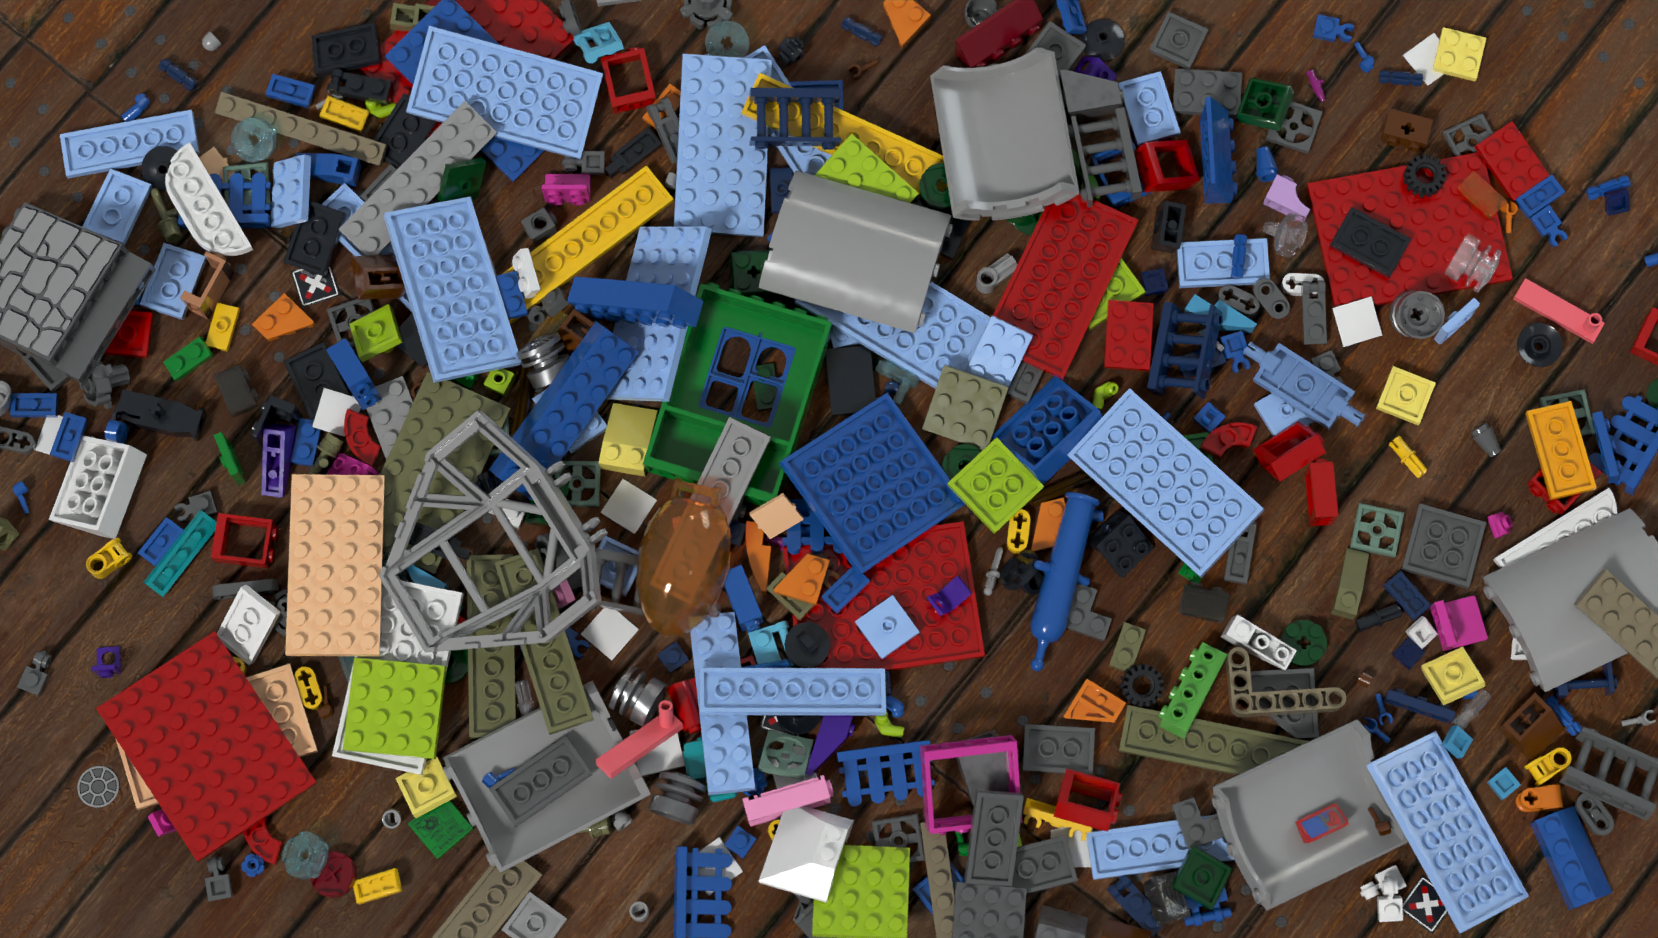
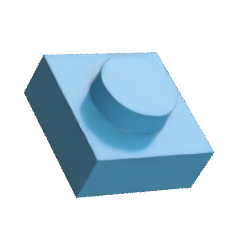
M1454 725L1450 728L1442 745L1456 758H1463L1473 739L1458 725Z
M1506 767L1487 782L1501 800L1521 786Z

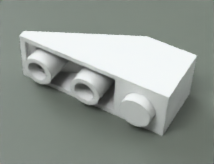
M1238 614L1231 617L1220 636L1232 645L1241 647L1249 654L1283 670L1287 669L1297 651Z

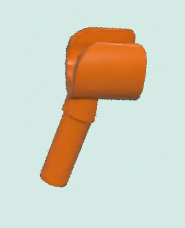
M1502 201L1500 210L1506 213V233H1512V218L1517 212L1518 206L1511 201L1509 204Z

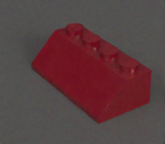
M1013 0L957 38L955 56L964 68L987 67V63L993 59L997 61L1002 58L1006 53L1005 51L1012 47L1014 49L1021 45L1024 41L1023 39L1027 36L1036 35L1041 30L1043 18L1035 1Z

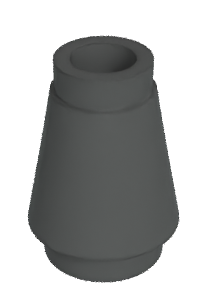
M1487 422L1471 431L1474 436L1472 439L1490 458L1502 451L1492 426H1489Z

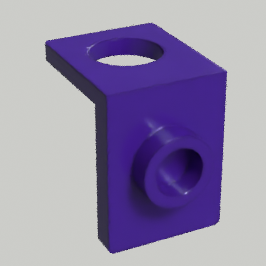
M1083 56L1073 71L1114 81L1117 77L1100 58ZM1086 63H1089L1088 67L1085 70L1081 71V68Z
M956 576L938 593L928 596L927 599L938 614L942 616L952 612L972 595V592L960 576Z
M120 647L97 648V666H91V671L100 678H112L114 674H121ZM111 652L115 655L113 664L105 665L102 658L105 653Z

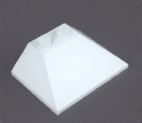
M806 806L783 812L759 883L827 902L833 885L834 873L844 843L849 838L854 820Z

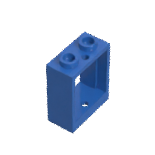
M1131 139L1132 146H1133V151H1134V150L1136 149V147H1135V145H1134V143H1133V141H1132V139ZM1115 149L1093 153L1089 164L1090 166L1101 165L1122 156V151ZM1103 173L1095 175L1100 186L1109 185ZM1141 180L1140 184H1141V189H1142V193H1141V198H1142V197H1144V196H1146V195H1148V194H1151V193H1153V192L1145 193L1144 186H1143V183H1142V180ZM1126 191L1105 195L1110 207L1113 209L1137 200H1132L1131 194L1126 193Z
M346 338L326 349L362 410L375 405L376 402L382 399Z
M742 565L720 573L722 584L742 632L747 630L749 633L760 629V625L763 624L762 614Z

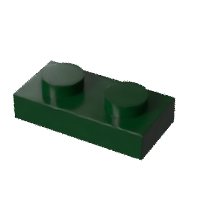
M774 363L756 366L757 376L767 379L770 376L775 377ZM753 381L757 411L772 409L777 388Z

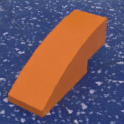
M746 521V547L750 568L761 594L767 595L766 588L768 587L772 549L771 546L763 545L764 531L758 529L757 523Z

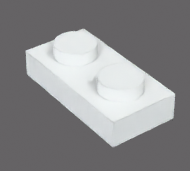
M524 248L520 249L513 256L512 264L518 274L519 289L523 292L524 299L533 298L540 291L529 249Z

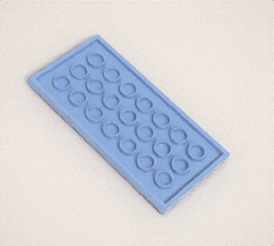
M429 26L406 113L443 123L466 101L497 132L494 137L581 159L603 73Z
M694 54L682 55L674 227L707 226L712 229L711 234L763 237L768 148L756 149L755 146H749L751 136H757V122L741 115V112L749 96L750 88L753 87L758 74L762 73L771 78L772 60ZM766 126V137H768V131H769V127H767V126Z
M471 197L385 212L383 217L433 382L436 383L520 365L521 359L519 360L516 355L518 352L517 345Z
M707 226L640 227L626 281L676 285L696 296L712 229ZM622 320L615 322L613 334L639 353L606 399L669 402L688 326H686V329H680L673 325L662 327L656 323L648 326L638 321L635 324L626 323Z
M933 282L930 283L922 311L926 313L923 326L918 325L916 333L796 299L794 304L814 316L822 315L829 318L828 321L832 322V327L934 389L937 387L944 364L966 371L991 317Z
M1130 388L1067 455L1201 578L1264 511L1263 507Z
M1436 731L1366 765L1459 933L1529 897L1449 753L1442 745V741Z

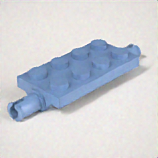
M1250 342L1248 344L1249 347L1245 348L1243 354L1258 362L1260 366L1259 371L1253 378V382L1326 429L1330 430L1338 417L1340 418L1341 416L1356 425V427H1359L1360 422H1363L1366 415L1349 405L1350 400L1355 395V391L1285 346L1278 343L1272 352H1266L1253 344V342Z

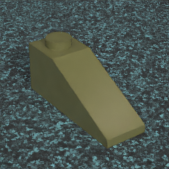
M1346 548L1330 614L1351 620L1357 615L1369 553Z

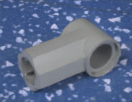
M1007 253L989 267L983 268L978 272L976 280L978 291L989 294L993 292L997 285L1013 275L1018 264L1012 255ZM984 277L990 278L992 283L985 284L981 279Z

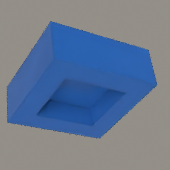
M737 826L724 846L744 859L757 839Z

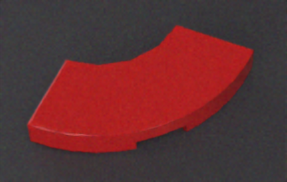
M347 408L344 419V432L347 443L353 454L361 462L373 468L381 446L375 443L368 433L369 417Z
M1243 422L1223 425L1213 430L1203 440L1199 450L1219 459L1230 447L1240 446L1248 448L1258 426Z
M266 817L243 832L256 855L262 857L266 862L277 865L283 843L269 833Z

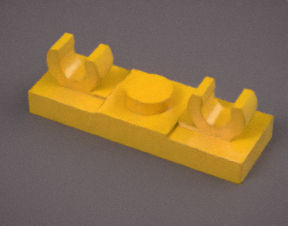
M1027 798L1023 814H1026L1024 824L1028 823L1029 818L1034 817L1037 820L1036 827L1039 828L1043 819L1054 827H1070L1069 837L1071 838L1074 831H1081L1082 841L1086 839V833H1091L1092 827L1053 817L1056 806Z

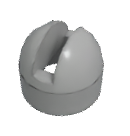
M210 31L202 39V45L208 51H214L222 45Z
M388 809L382 816L383 824L391 829L396 828L402 819L400 812L396 809ZM391 813H394L395 823H391Z
M625 811L616 812L612 818V823L618 831H622L633 821Z
M635 902L631 905L629 913L633 920L643 922L648 918L649 909L645 903Z

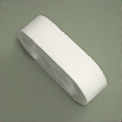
M1289 273L1283 278L1281 288L1287 295L1301 296V285H1296L1294 289H1290V285H1286L1290 279L1294 280L1295 284H1301V281H1309V283L1316 281L1317 283V280L1324 279L1316 274ZM1309 292V297L1317 296V292Z

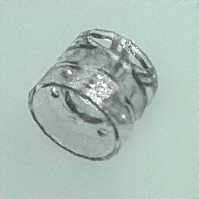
M1467 233L1444 274L1456 281L1463 274H1466L1468 276L1465 282L1466 287L1475 279L1477 283L1473 291L1478 293L1494 274L1499 265V258L1502 252L1496 249L1492 257L1487 256L1492 246L1488 245L1482 252L1478 251L1481 240Z

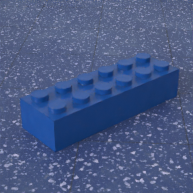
M576 276L574 277L567 300L568 303L575 306L576 311L589 313V317L594 320L602 321L605 318L612 322L622 320L630 324H635L638 321L648 326L656 323L662 327L673 325L680 329H686V326L696 327L703 304L701 299L676 285Z

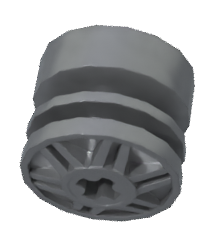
M1411 290L1401 293L1394 299L1389 311L1390 322L1396 332L1405 337L1419 339L1432 337L1443 325L1445 317L1443 304L1438 297L1424 291ZM1412 310L1418 311V314L1415 315L1416 318L1410 317L1413 314Z
M558 332L540 336L527 343L516 353L519 360L525 359L521 363L523 368L534 366L527 373L533 389L551 384L570 358L569 354L558 355L565 348L563 343H557L561 339Z
M632 665L616 684L609 708L615 711L620 706L619 714L621 715L625 714L629 708H632L630 720L643 727L650 721L666 692L667 684L655 677L647 684H644L646 672L642 671L637 676L638 668Z
M661 771L659 778L668 782V784L657 782L656 787L665 793L664 796L652 795L648 810L680 823L694 825L699 810L690 805L691 801L702 802L703 797L694 792L705 793L707 787L687 775Z

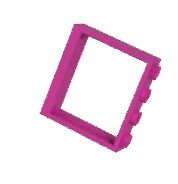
M1012 735L920 746L925 826L930 834L940 833V835H944L947 831L968 832L971 829L973 816L972 814L934 819L930 760L1006 752L1008 790L1012 793H1020L1017 741Z

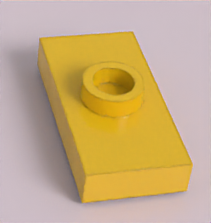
M328 95L320 117L362 133L370 112Z
M217 303L206 339V344L209 348L228 352L240 312L238 307Z
M396 868L358 879L353 886L356 902L359 905L402 892L400 877Z

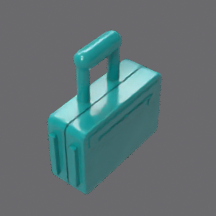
M698 737L696 741L684 744L685 751H683L687 775L699 782L707 780L702 737ZM737 792L710 795V800L718 802L732 799L737 796Z

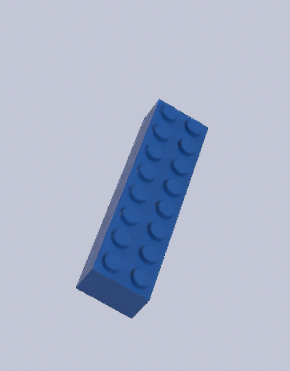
M595 321L512 438L546 469L561 461L639 352ZM501 452L489 470L496 477L505 481L519 470L520 467L504 452ZM524 485L517 489L518 492L533 500Z

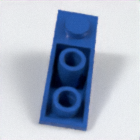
M296 153V156L304 154L311 156V179L342 185L345 183L347 186L357 187L362 167L358 158L338 154Z

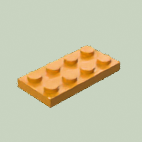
M1572 401L1527 411L1525 414L1550 500L1595 490L1597 488Z

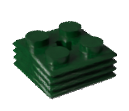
M1251 77L1236 116L1240 123L1280 131L1294 92L1290 85Z
M770 250L731 252L732 289L740 291L742 296L749 298L751 295L758 297L778 296V293L758 288L764 263L768 259ZM753 270H756L757 273H760L757 274V278H752V275L750 273H752Z

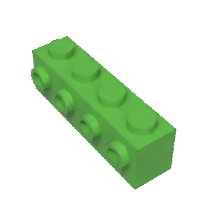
M1202 642L1199 649L1194 648L1189 658L1192 661L1190 667H1184L1179 679L1182 680L1180 686H1174L1169 695V698L1172 699L1170 705H1164L1159 714V718L1162 719L1159 727L1185 739L1225 663L1227 654Z

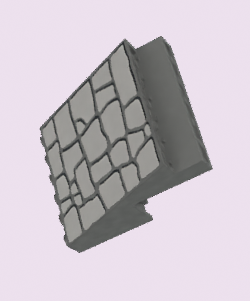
M24 202L22 207L16 210L10 226L3 230L0 240V345L22 357L28 354L80 384L85 385L156 269L151 263L129 252L123 244Z

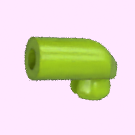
M371 101L365 102L366 109L378 118L389 116L396 106L395 102L387 105Z
M1106 382L1097 387L1092 404L1102 411L1104 400L1117 394L1119 390L1118 385L1115 382Z
M887 712L885 716H875V724L881 734L903 738L904 727L892 725Z

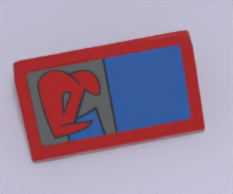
M1333 803L1295 821V824L1303 842L1311 843L1349 825V822L1338 805Z

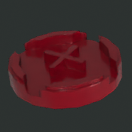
M338 851L326 852L313 863L310 871V880L320 895L328 898H339L347 894L354 886L357 878L356 866L353 860L344 853Z

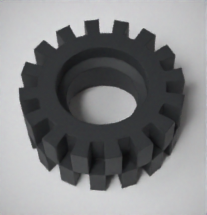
M1422 154L1421 157L1417 155L1414 159L1410 160L1403 174L1405 179L1403 182L1404 185L1407 184L1406 189L1408 191H1413L1412 194L1414 196L1417 193L1420 194V198H1423L1424 195L1427 198L1431 197L1432 194L1438 193L1446 180L1445 166L1440 164L1441 160L1439 158L1433 159L1434 155L1427 157V154ZM1426 168L1430 170L1433 174V180L1430 183H1421L1416 177L1419 169Z
M1137 664L1130 666L1129 670L1126 669L1124 671V676L1120 678L1122 680L1120 688H1122L1121 694L1125 696L1128 702L1137 706L1147 707L1151 703L1155 704L1157 698H1161L1162 695L1160 693L1164 691L1162 686L1164 680L1160 677V672L1156 671L1154 667ZM1140 676H1145L1150 681V688L1145 694H1138L1134 690V681Z

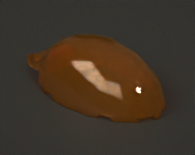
M676 478L670 500L661 505L649 521L640 543L636 577L640 606L650 627L665 637L689 633L705 620L706 614L720 596L729 570L731 556L730 528L728 527L722 507H719L721 487L710 488L684 482L681 478ZM682 490L712 497L711 503L708 504L679 497Z

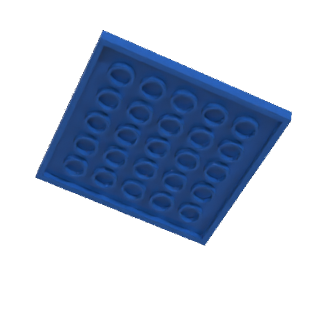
M888 393L779 463L859 576L966 505L947 486V483L950 481L949 477Z

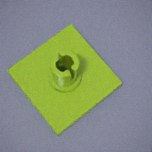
M389 304L349 324L358 357L362 362L382 352L389 353L394 349V346L402 343L395 314Z

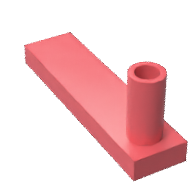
M1526 278L1513 300L1591 344L1594 343L1605 324L1598 313L1590 315Z
M668 700L661 701L659 703V716L597 758L596 765L612 779L682 730L683 723L673 714L672 703Z

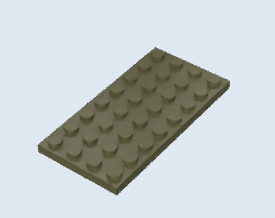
M427 372L380 475L385 476L383 552L390 555L396 537H394L400 521H403L406 514L407 502L418 474L422 473L427 452L477 410L484 412L502 429L511 408L448 380L434 383L431 373ZM478 431L447 456L446 459L472 482L476 483L478 481L477 476L482 474L495 444ZM436 470L428 493L465 496ZM422 507L417 522L438 530L465 510ZM408 544L406 549H411L413 546ZM428 553L413 565L436 575L443 558Z

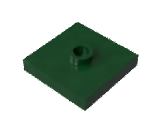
M481 157L445 164L437 202L471 197V200L478 199L486 161Z
M1191 845L1171 888L1207 909L1213 910L1233 868L1198 847Z

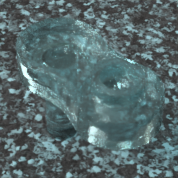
M888 359L879 361L875 369L881 375L901 383L893 399L894 403L901 405L909 387L917 388L920 381L918 376L898 368L895 363Z

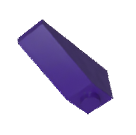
M273 423L263 429L261 495L280 498L285 496L295 443V426Z
M824 715L805 777L811 778L846 742L847 737H852L856 723H852L853 716Z

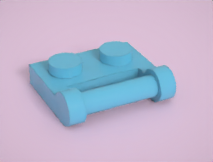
M610 22L582 30L581 34L574 36L575 44L580 46L584 53L583 56L588 63H594L598 57L612 55L623 49L622 41ZM591 39L596 44V46L592 48L589 46L587 42Z
M782 621L748 633L757 664L781 660L773 634L779 632L785 649L784 643L789 628L788 621ZM788 659L790 668L797 667Z

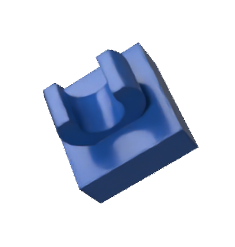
M1208 402L1193 418V421L1210 434L1226 416Z

